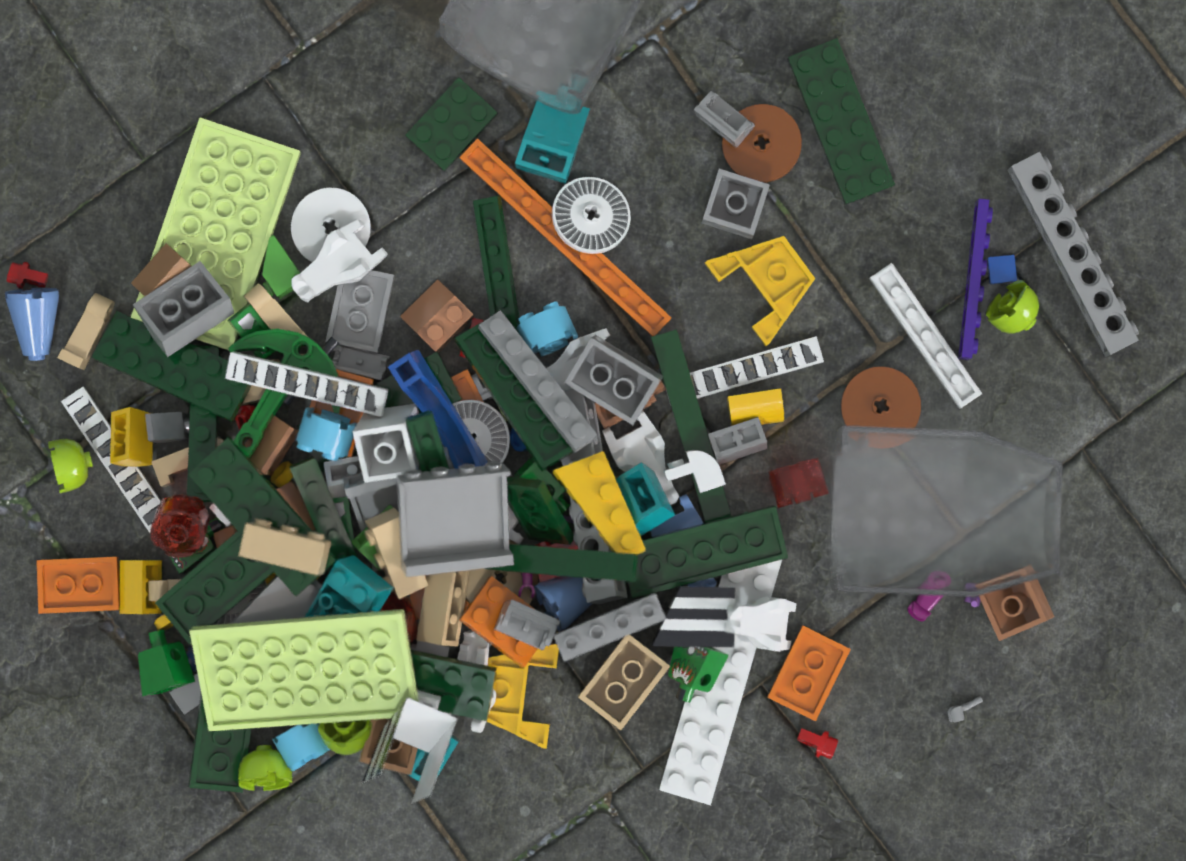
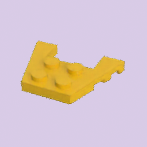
M784 236L707 260L704 263L718 283L739 267H742L768 302L773 312L752 326V329L765 346L772 341L815 280L813 274Z
M557 644L546 646L544 650L537 649L524 668H521L504 654L488 657V666L497 668L493 688L497 694L487 722L546 749L550 724L523 721L522 716L528 667L532 665L557 668L559 652Z

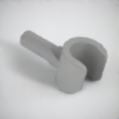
M978 696L962 705L950 707L948 709L949 721L959 722L965 720L963 711L983 702L982 698Z

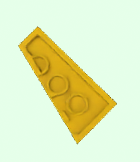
M603 451L552 472L567 489V493L577 502L583 510L585 517L589 522H592L598 530L600 537L612 552L638 555L646 551Z

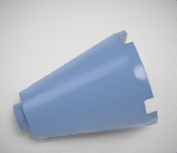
M31 288V290L24 291L23 289L6 291V303L23 356H28L30 361L44 360L45 355L50 354L59 289Z
M559 576L539 582L534 586L535 596L539 605L543 604L547 611L544 614L560 620L557 631L568 628L593 604L587 603L583 595V578Z

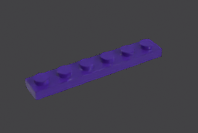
M978 199L974 207L958 359L970 360L973 354H977L978 339L974 337L975 328L980 327L981 312H977L978 302H982L984 296V286H980L981 275L985 276L987 269V260L983 259L984 249L989 247L990 234L986 233L987 223H991L993 208L989 207V200Z

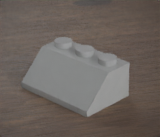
M201 261L133 304L149 333L167 357L234 314L229 296Z
M594 335L591 337L564 384L631 425H634L664 376L599 336Z

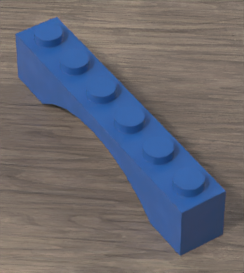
M420 351L410 352L388 366L401 389L411 398L421 412L432 410L441 442L444 447H447L454 468L459 469V466L464 464H472L475 467L485 466L488 460Z

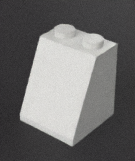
M416 404L384 408V413L381 417L364 413L353 430L364 483L397 478V475L405 474V471L419 469V462L405 417L419 414Z

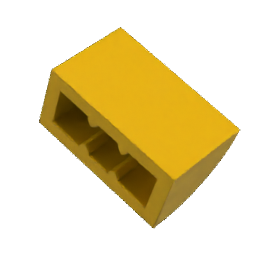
M781 389L727 397L731 426L759 417L761 425L784 422Z
M132 407L111 412V464L128 467L152 465L153 442L148 441L145 414H150L149 412Z
M162 560L120 561V614H162L160 608L155 604L156 601H149V581H162Z

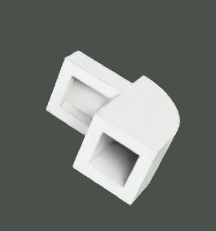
M699 450L685 451L689 462L684 463L683 459L668 463L669 468L664 470L667 481L693 473L700 493L726 485L717 461L709 454Z

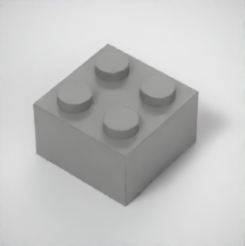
M719 169L702 224L752 239L770 184Z

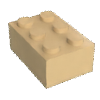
M629 634L622 638L579 694L578 698L618 729L622 730L669 669L670 665Z

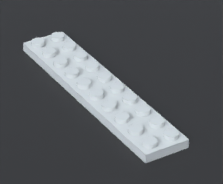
M782 560L721 575L718 587L735 588V606L752 605L761 597H771ZM734 633V647H714L729 656L712 690L707 693L695 689L691 703L684 702L659 787L660 791L711 805L757 648L750 642L747 636Z

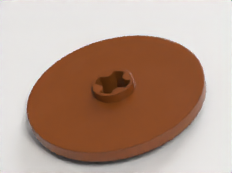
M769 104L752 105L739 111L741 115L755 124V127L737 148L723 138V153L729 167L738 175L763 183L778 180L789 173L797 163L802 147L801 133L792 116L783 109ZM763 137L765 141H769L765 145L766 149L761 150L759 146H755L759 142L758 138Z
M873 367L860 372L848 383L841 400V413L846 427L857 439L873 446H889L902 441L914 430L921 413V400L916 386L905 374L889 367ZM883 399L886 401L885 406L888 410L882 411L879 414L876 412L877 407L874 403L880 402Z

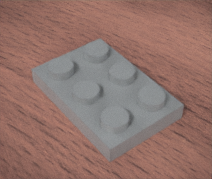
M371 270L360 281L339 284L336 290L325 342L330 337H333L339 342L338 345L378 353L395 275Z

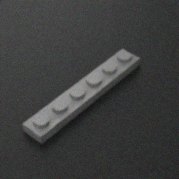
M501 310L479 324L478 329L575 453L597 438V433Z

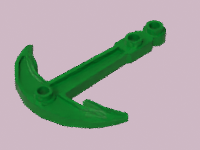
M282 329L256 331L239 339L228 348L230 353L241 351L268 352L271 349L284 354V358L281 361L283 364L303 369L308 368L311 371L339 377L334 362L325 351L309 337L298 332ZM303 346L308 347V352L305 355L300 354V349ZM266 389L249 421L241 427L234 442L249 459H251L264 437L265 429L288 394ZM332 405L333 412L335 414L340 413L341 407ZM247 438H252V445L245 447L244 441Z

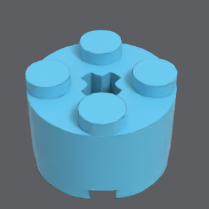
M552 302L544 306V311L534 315L533 312H530L519 318L520 324L517 326L519 335L533 353L540 352L541 357L569 345L567 339L573 337L574 340L578 338L566 307L559 306L558 302Z
M307 407L296 437L298 441L297 448L307 452H312L313 449L323 452L322 456L333 461H338L339 457L344 458V456H348L354 437L353 430L357 423L349 424L351 419L323 409L321 414L314 413L315 408Z
M320 723L295 725L272 739L291 771L298 769L308 761L316 759L330 750L318 732Z

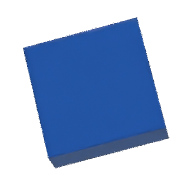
M1015 255L987 258L989 285L1017 281Z

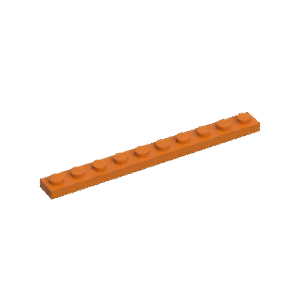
M478 138L459 157L461 161L652 337L656 336L672 319L602 253H583L568 246L559 237L554 228L552 207Z

